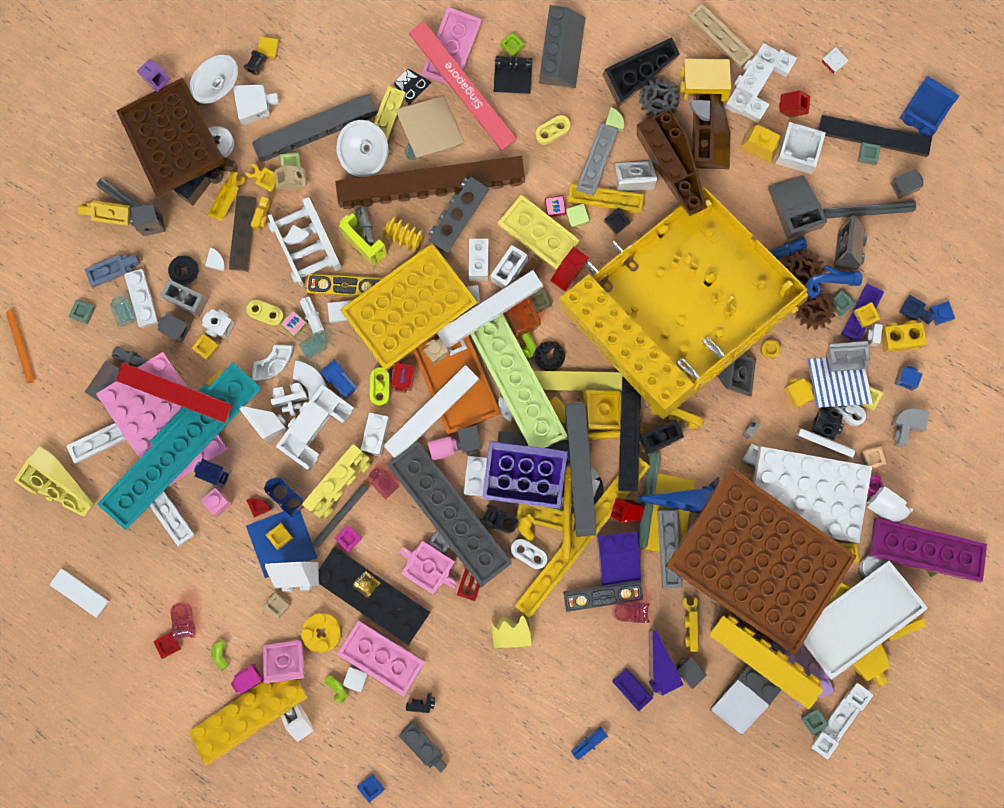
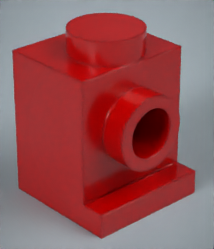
M616 498L610 516L621 523L641 521L645 506L635 500Z

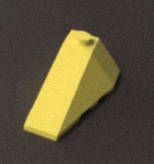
M41 446L27 459L14 479L15 482L35 495L37 493L46 496V500L51 502L56 500L62 503L64 508L82 516H85L93 506V503L57 458Z

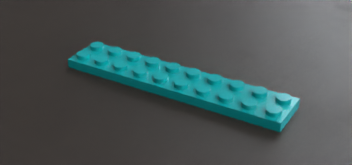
M232 362L203 392V394L233 405L227 422L223 423L187 409L107 492L97 505L123 529L127 530L241 411L240 408L242 406L245 407L262 388Z

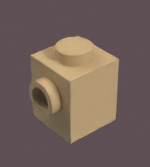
M284 165L275 170L276 188L296 191L306 186L304 168Z

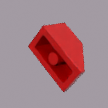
M573 246L550 281L566 292L583 270L586 263H588L589 257Z

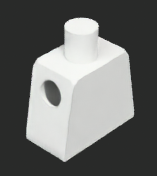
M236 85L233 87L238 117L242 126L269 117V106L279 104L277 93L266 94L263 85Z

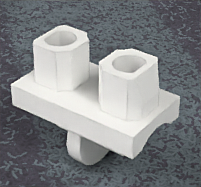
M300 383L290 385L292 394L285 396L283 387L274 388L273 399H271L272 405L275 408L288 405L282 407V412L290 411L291 416H295V410L301 408V403H293L308 400V395Z

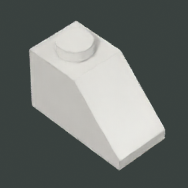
M300 704L280 716L285 729L297 742L314 731L308 716Z

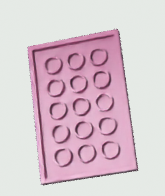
M164 352L138 367V369L187 387ZM117 381L96 393L139 458L153 446L150 440L182 408V406ZM219 434L170 485L227 449Z

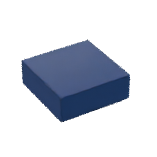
M374 774L357 786L369 803L385 790Z

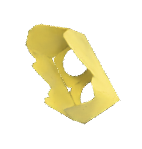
M524 616L520 618L518 624L507 617H501L497 627L490 620L494 649L532 646L530 622Z

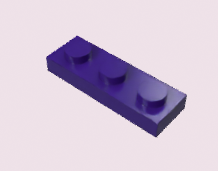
M868 283L865 285L841 335L855 342L861 340L867 326L861 327L853 311L871 302L876 309L884 291Z

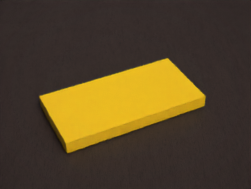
M658 473L655 495L694 490L696 481ZM653 504L648 545L643 550L660 553L657 511L676 509ZM677 509L679 542H681L687 533L690 512Z

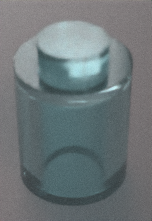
M118 296L112 299V303L109 306L119 327L136 321L128 298Z
M317 332L298 345L307 359L310 360L328 348L326 344L329 342L323 333L319 335Z

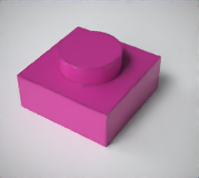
M347 525L334 538L347 552H350L362 540L350 525Z

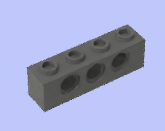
M471 176L469 179L464 178L459 186L462 190L458 195H453L449 201V204H451L448 211L444 209L438 218L441 222L437 227L433 225L428 233L430 236L429 241L447 253L490 190ZM465 192L473 194V201L471 203L463 201L462 196ZM455 208H460L463 211V216L460 219H455L452 216V211ZM444 224H450L453 228L449 235H445L441 231Z

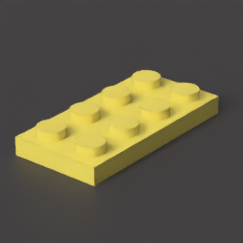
M523 195L519 196L498 222V226L554 270L558 269L573 246L576 247L580 242L578 238Z

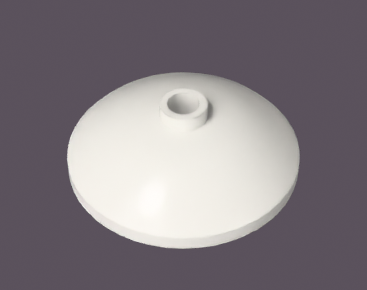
M216 55L203 62L194 72L190 81L189 90L192 97L197 102L206 104L216 102L226 96L234 87L238 77L236 61L228 55Z
M367 120L353 121L342 129L337 139L338 159L343 168L350 174L357 177L373 176L384 167L388 158V142L383 131L373 122Z

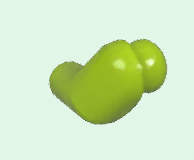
M530 332L521 337L525 343L523 353L526 359L530 360L533 358L537 346Z
M331 675L327 676L324 683L337 693L334 696V700L340 704L347 699V692L340 682Z

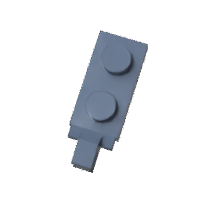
M135 254L130 257L118 255L86 268L85 271L91 287L94 288L131 272V268L139 265L140 261Z

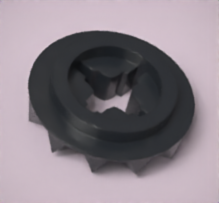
M185 255L174 258L168 267V274L171 280L182 286L191 284L197 279L199 272L196 261ZM178 267H187V271L190 274L184 273L183 275H181V271L178 269Z
M547 341L541 343L536 348L535 361L541 369L555 371L564 363L565 353L563 347L557 342ZM552 349H554L553 356L555 358H551L546 363L547 356L545 355V353H549L550 351H552Z

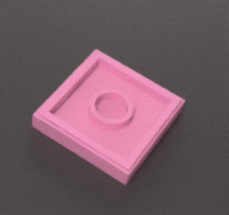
M302 640L263 645L265 684L304 678Z

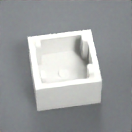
M789 122L784 131L775 164L812 174L816 168L826 132Z

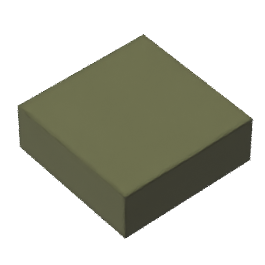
M544 288L527 298L534 314L552 307Z

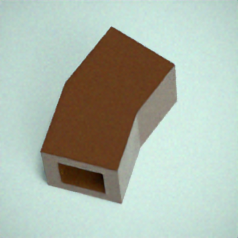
M532 257L519 276L523 277L532 270L537 274L542 263Z

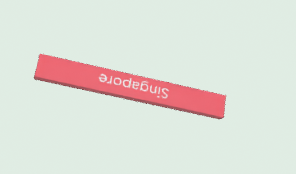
M423 22L410 31L409 35L500 151H503L515 142V136L426 23Z

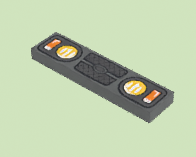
M641 580L563 592L566 612L643 600Z

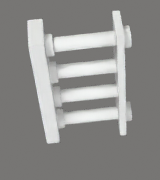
M309 197L302 200L305 206L301 207V210L277 221L270 214L268 215L270 222L267 223L271 233H276L293 270L290 274L294 283L298 282L301 287L304 286L301 278L327 266H333L335 271L342 268ZM304 216L306 218L310 216L312 223L302 230L310 234L318 233L320 239L317 240V243L290 254L286 246L287 243L284 242L286 237L282 238L278 228ZM320 249L321 251H326L328 256L324 260L300 271L297 270L293 262Z

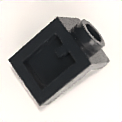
M428 692L426 704H423V700L411 699V702L406 703V711L430 713V710L435 707V697H432V692Z

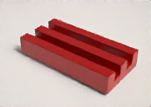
M465 567L457 596L475 601L480 585L477 582L473 596H470V590L474 581L472 575L466 593H462L468 574V569Z

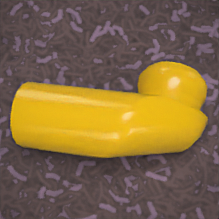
M530 514L522 517L518 524V530L527 541H531L535 537L534 533L530 530L531 523L534 522V518Z

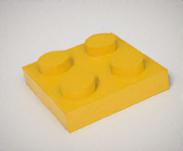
M583 391L587 430H620L621 391Z

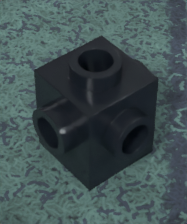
M821 407L813 421L812 432L824 438L834 440L836 434H840L843 430V415L835 410Z

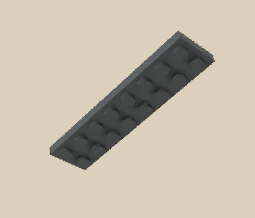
M418 441L387 464L481 588L512 564Z

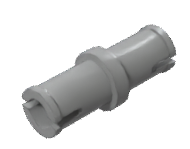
M360 207L361 211L357 208L355 210L359 224L357 229L360 231L361 238L368 245L370 243L372 246L374 245L371 232L372 223L369 222L367 208Z

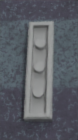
M600 124L578 182L577 191L594 196L618 133L617 128Z
M677 509L658 510L662 589L682 588V578L665 567L680 544Z

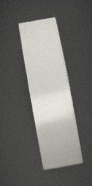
M856 683L826 720L829 726L817 734L811 748L828 760L839 745L838 741L860 710L863 711L873 697V694Z

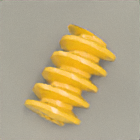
M393 216L386 224L382 236L386 234L387 239L393 238L394 243L399 241L400 246L406 245L407 250L413 248V253H417L424 241L422 236L423 230L415 233V226L409 230V223L402 226L403 220L401 219L396 223V216Z

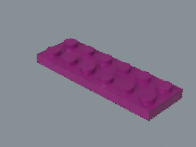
M875 518L869 557L981 583L984 578L987 544Z

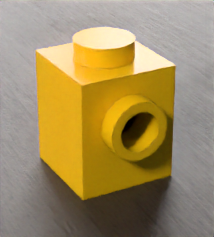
M795 378L787 382L788 386L783 389L794 410L815 399L811 384L805 381L804 378L799 381Z

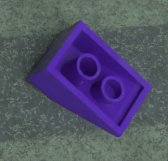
M637 532L597 536L602 585L641 580Z
M650 630L649 676L651 680L648 682L653 692L663 696L684 684L657 631Z

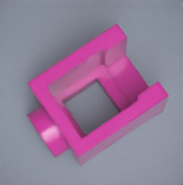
M251 664L249 668H245L234 675L235 678L232 680L231 685L237 693L244 694L263 682L264 679L255 664Z

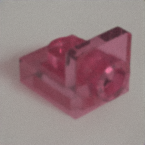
M381 466L373 469L367 478L384 499H387L400 487Z

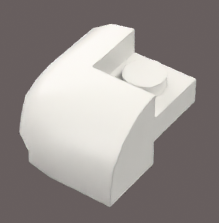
M885 486L879 488L877 493L870 496L867 500L869 504L867 507L878 514L879 518L899 522L904 520L913 511L912 508L908 509L905 506L907 502Z

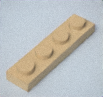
M702 3L688 16V19L739 69L753 57L754 54Z

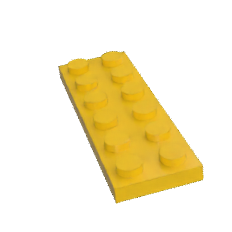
M298 679L266 684L263 681L190 730L189 734L203 763L208 766L308 697Z

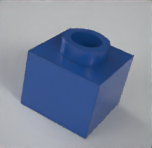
M903 367L899 370L894 384L913 391L918 388L923 374L917 372L918 369L915 367Z

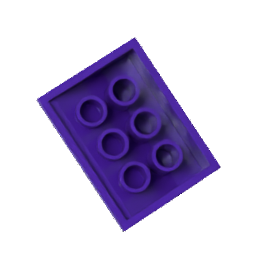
M489 441L482 499L560 509L568 451Z

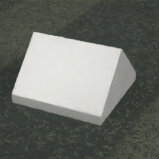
M651 160L614 163L617 190L636 191L655 188L657 177Z

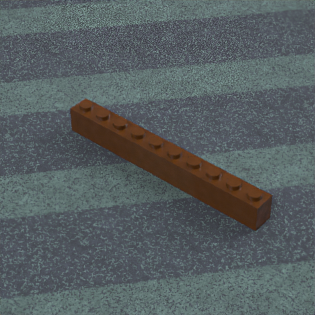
M522 156L337 180L335 184L340 208L352 209L357 205L368 207L372 206L373 203L379 202L381 204H389L394 200L405 202L409 201L410 198L416 197L418 199H426L431 195L442 197L446 196L447 193L455 192V194H459L462 190L459 187L465 177L469 179L470 176L487 188L500 189L504 185L516 187L525 183Z

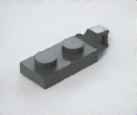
M414 722L399 736L429 768L434 765L440 773L446 768L447 765L440 759L443 756L440 752L441 750Z

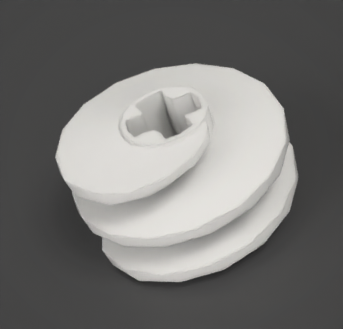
M214 126L209 128L215 142H219L217 146L223 158L228 157L235 143L232 134L223 127Z

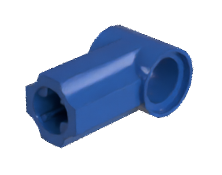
M335 359L320 371L330 384H333L345 399L351 396L357 389Z

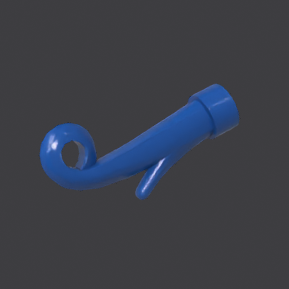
M825 265L824 268L830 273L811 277L805 287L808 289V296L815 298L821 291L819 283L860 286L863 277L860 271L845 272Z

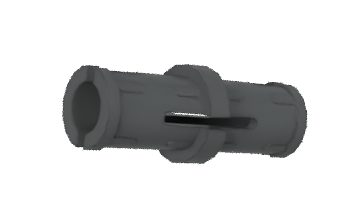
M118 346L112 351L113 358L119 359L130 366L139 367L149 361L137 355L134 351L129 352Z

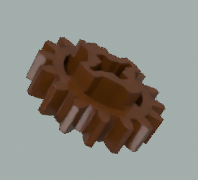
M802 250L800 255L798 252H795L793 254L794 257L790 256L787 259L789 262L784 264L798 280L803 281L801 283L804 286L814 276L813 272L815 270L816 275L826 270L824 267H821L824 261L817 260L819 255L812 256L813 251L806 254L805 250ZM795 263L796 270L793 272V265Z
M821 289L820 294L815 297L814 301L804 302L798 307L799 310L796 312L798 315L795 319L802 320L801 326L805 323L807 324L806 329L813 326L814 330H817L819 325L823 329L825 328V323L830 324L832 322L829 317H835L832 311L836 310V307L831 305L835 300L828 299L829 293L823 295V290ZM822 300L825 302L827 308L824 307ZM813 306H817L818 311L816 313H813ZM803 311L806 312L808 318L804 316ZM818 317H825L821 321H815V319Z

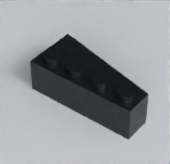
M672 37L604 70L602 75L618 108L641 90L644 85H647L650 80L652 81L677 60L680 53Z

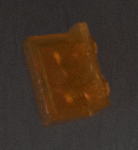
M530 296L504 312L515 338L532 332L541 325L540 317L535 312Z

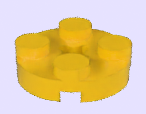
M322 613L309 617L302 627L301 637L304 644L314 652L324 653L334 649L341 639V629L337 619L330 614ZM318 628H319V629H323V628L326 629V630H325V634H326V637H325V638L322 637V636H321L320 638L317 637V635H318L317 629H318Z

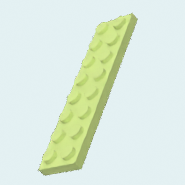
M503 314L470 334L528 446L549 448L567 439L568 435Z

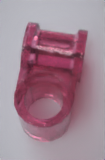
M186 602L174 604L170 610L174 640L179 641V638L185 637L195 638L196 628L191 606ZM179 606L185 608V615L183 617L177 613Z
M650 603L617 604L612 609V616L617 621L650 623L648 619ZM620 607L626 609L627 613L624 618H620L617 615V610Z

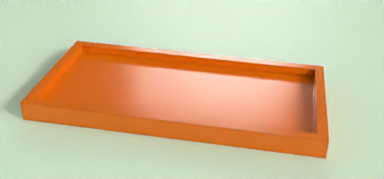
M438 334L413 351L432 397L465 365L480 379L441 417L448 436L458 432V429L471 427L501 414L469 336L463 339L467 349L454 355H449L435 366H433L423 350L430 341L440 339ZM459 341L451 346V350L462 347L461 342Z

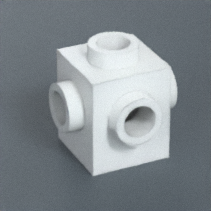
M211 309L202 320L204 322L202 326L207 329L205 331L212 337L218 335L225 340L235 323L228 318L229 314L220 309L218 311Z

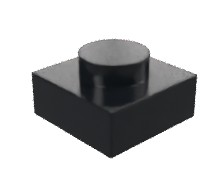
M620 208L604 219V222L615 235L631 223Z

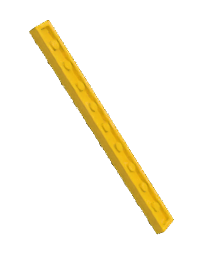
M639 458L638 481L650 467L641 458ZM618 476L594 505L596 534L610 518L615 499H625L629 494L627 491H618ZM575 529L571 534L570 559L564 560L562 558V545L516 603L515 607L530 618L595 536L576 537Z

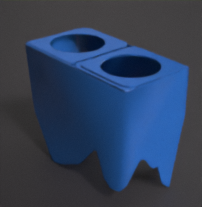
M272 478L265 483L264 491L292 518L304 508L302 505L304 500L296 493H293L294 491L281 478ZM278 485H283L287 488V495L284 498L279 499L274 495V489ZM296 498L300 501L301 506L292 512L288 509L287 503L290 499Z

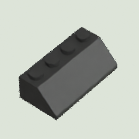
M549 6L539 84L576 88L585 17L568 7Z

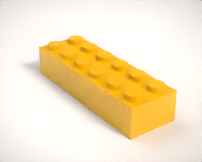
M724 613L711 630L709 636L800 704L810 709L823 692L821 680L813 674L808 676L804 673V667L797 662L792 664L788 661L789 658L784 652L779 649L776 652L771 648L772 644L763 637L758 639L754 636V630L747 625L742 627L738 624L739 619L730 613L728 616Z

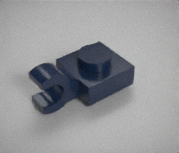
M911 295L907 297L899 310V313L912 320L920 318L926 324H930L936 316L924 309L926 303Z

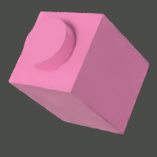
M214 488L201 500L212 515L217 517L232 505L229 499L217 488Z

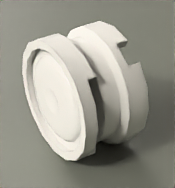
M867 555L860 561L859 572L865 579L888 561L872 558Z

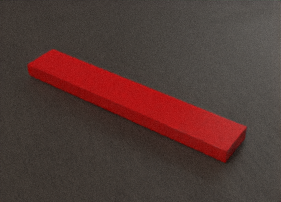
M122 363L115 380L223 423L227 422L233 407L232 404Z

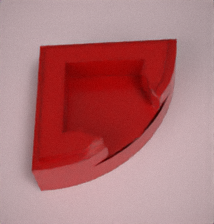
M257 498L246 500L254 518L273 510L264 500Z

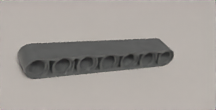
M363 95L254 140L252 145L260 162L280 156V154H285L341 131L347 124L353 121L368 120L376 116L378 111L371 95Z
M585 402L565 403V416L576 537L596 536Z

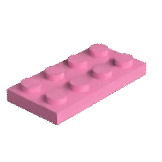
M448 7L436 37L459 67L464 70L482 25V19ZM427 58L422 70V76L448 85Z
M359 620L337 654L402 696H405L425 663Z

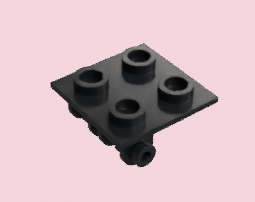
M496 56L493 92L530 94L532 58Z

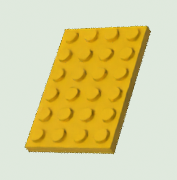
M431 243L348 303L340 311L383 369L387 371L395 363H398L435 336L445 326L476 306L478 302L437 248Z

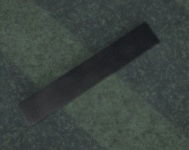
M826 115L821 116L818 129L819 131L826 132L825 136L857 143H871L880 145L881 148L924 157L929 156L932 137Z
M623 376L621 386L618 491L638 492L641 395Z

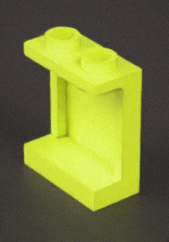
M353 213L342 218L339 227L343 236L373 267L376 266L387 255L385 245L378 240L370 247L354 231L359 224Z

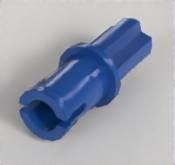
M800 237L790 243L785 242L784 245L770 250V253L777 259L787 255L792 256L793 253L807 248V244H803L806 240L804 237Z
M600 726L589 737L585 736V740L572 749L571 752L579 760L590 750H595L594 747L609 736Z

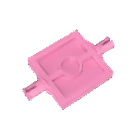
M424 541L413 552H410L403 546L401 550L407 554L402 551L398 552V554L408 559L406 567L401 574L433 595L444 583L453 589L456 586L450 582L455 585L458 584L457 581L449 577L450 569L455 561Z

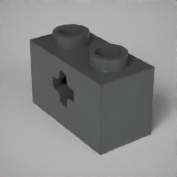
M154 204L131 208L132 215H129L131 226H134L136 231H139L143 236L166 232L163 214Z

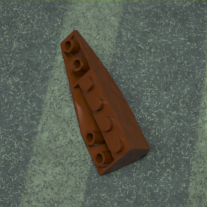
M693 94V100L710 101L709 121L701 120L693 111L692 155L696 168L729 170L730 129L724 104L721 101V94Z
M671 109L637 124L638 139L660 176L687 214L692 216L706 209L707 205L688 137Z

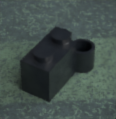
M216 167L173 190L180 198L194 206L210 183H220L223 175L220 169ZM218 172L216 177H210L211 173Z

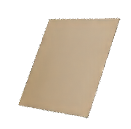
M444 96L396 109V113L416 158L464 143Z

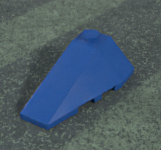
M702 486V489L637 497L636 501L699 514L714 488Z

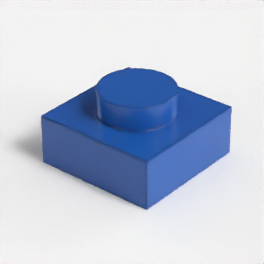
M949 301L929 308V311L936 315L933 319L935 326L955 319Z

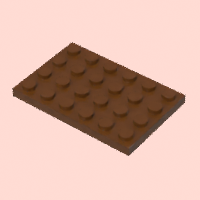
M183 78L161 88L158 92L154 91L116 110L157 197L226 163Z

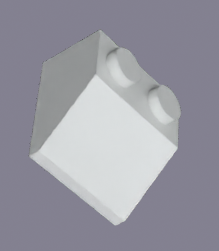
M318 562L265 564L274 588H282V592L294 591V587H300V591L312 590V586H319Z

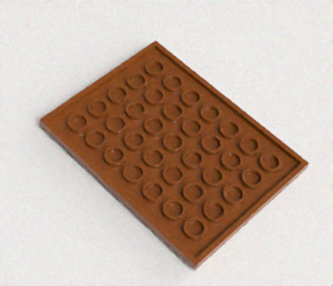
M728 467L665 567L795 656L857 556L738 471Z

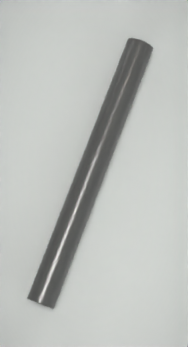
M364 484L358 488L313 541L317 548L368 490Z

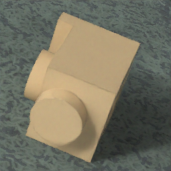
M440 339L430 341L423 350L433 366L449 356V351Z

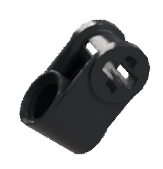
M487 504L486 513L483 519H480L482 524L505 534H512L517 530L518 525L514 517ZM506 520L514 522V527L511 530L504 529L503 524Z

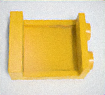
M684 59V65L680 67V78H683V81L680 83V93L684 94V100H688V95L693 93L721 94V101H729L731 92L729 59Z

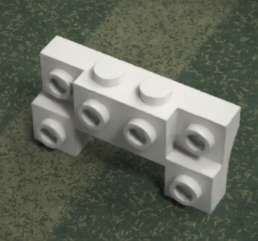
M763 43L752 61L748 60L743 69L746 71L744 75H739L734 84L737 87L725 108L759 123L769 104L757 96L772 71L786 78L797 58L782 49L779 52Z
M321 385L311 400L302 405L299 410L301 412L297 418L294 417L290 421L288 431L276 447L310 471L321 455L311 449L309 445L331 416L344 425L355 409L327 387Z

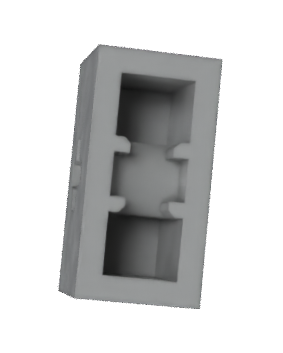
M170 279L160 295L165 301L198 317L208 301L203 295Z

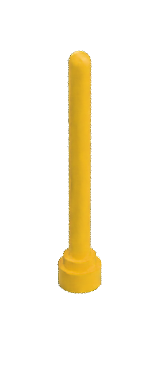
M570 467L565 468L562 548V558L564 560L570 559L572 500Z

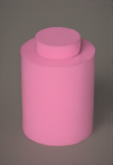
M450 436L428 442L433 461L455 455L454 451L458 450L455 439L451 440Z

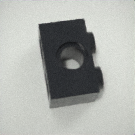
M674 420L641 434L640 442L646 455L682 440L684 436L677 420Z

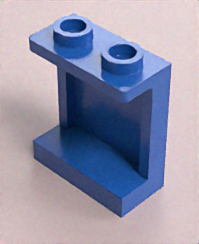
M927 76L901 114L900 119L903 120L904 124L918 129L922 135L932 137L960 95Z

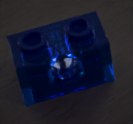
M203 458L201 462L196 464L194 469V477L223 489L231 473L230 470Z

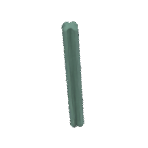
M650 453L648 465L650 467L647 470L644 496L655 495L660 454ZM643 502L642 505L645 506L639 524L638 545L639 547L646 548L648 545L653 504Z

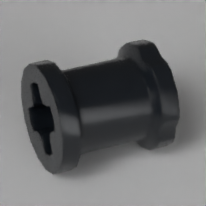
M252 50V56L249 62L244 65V69L251 74L259 75V69L267 59L262 53Z

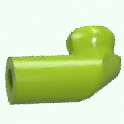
M219 640L212 645L211 653L212 660L221 671L229 666L222 656L223 650L226 648V643L223 640Z

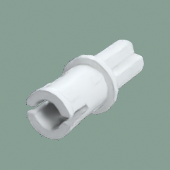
M303 298L300 300V303L306 315L305 320H308L313 335L323 332L324 328L318 317L319 312H316L311 298Z

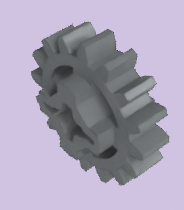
M656 78L655 83L650 80L648 86H643V91H640L639 95L642 97L639 99V103L643 104L641 110H647V116L651 113L654 117L669 109L675 113L676 107L679 105L678 99L680 94H675L678 88H672L673 82L666 84V79L660 82L659 78ZM651 92V97L647 100V95ZM671 98V104L668 106V100Z

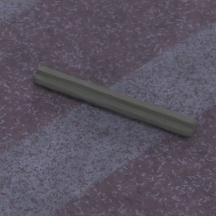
M904 201L827 207L823 209L826 219L851 217V215L866 216L914 212L916 210V202Z

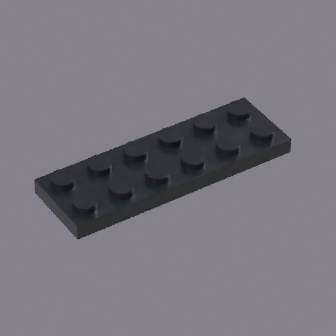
M336 547L332 549L318 570L319 584L407 645L411 643L431 613Z

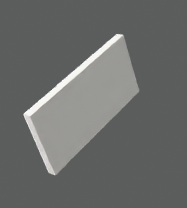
M888 561L828 605L821 613L803 644L832 680L925 612L928 607L893 564Z

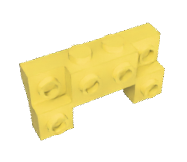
M352 444L302 505L320 519L329 517L334 510L332 508L334 506L333 502H337L343 496V490L355 482L357 474L365 473L370 468L371 459Z

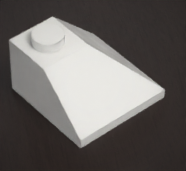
M243 406L240 408L262 439L269 444L288 430L284 426L287 422L280 414L277 416L269 411Z

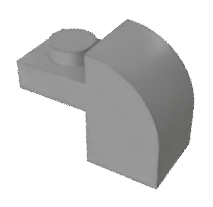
M913 408L896 415L891 422V426L898 427L893 434L894 446H906L910 430L919 433L926 431L930 412Z

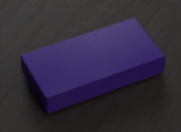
M627 668L612 681L638 712L653 699Z

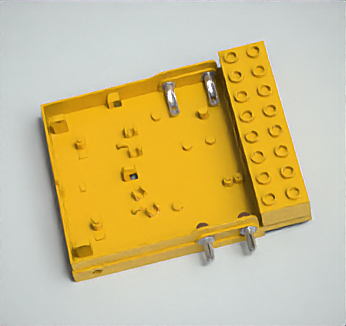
M702 187V191L707 205L706 209L689 216L680 205L625 250L614 241L610 246L619 255L599 271L591 262L586 263L585 267L594 276L592 277L588 274L560 297L561 310L663 419L690 396L693 397L791 313L795 314L799 310L798 307L808 298V289L758 240L754 241L752 239L753 235L705 187ZM707 281V282L710 283L711 285H710L709 287H707V286L704 284V282Z

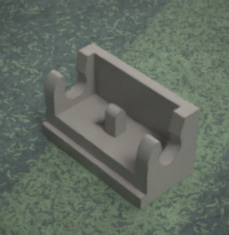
M868 341L829 344L826 352L829 371L868 369V361L870 360Z

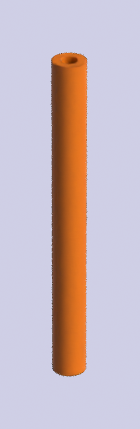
M6 311L27 383H32L35 379L14 311Z

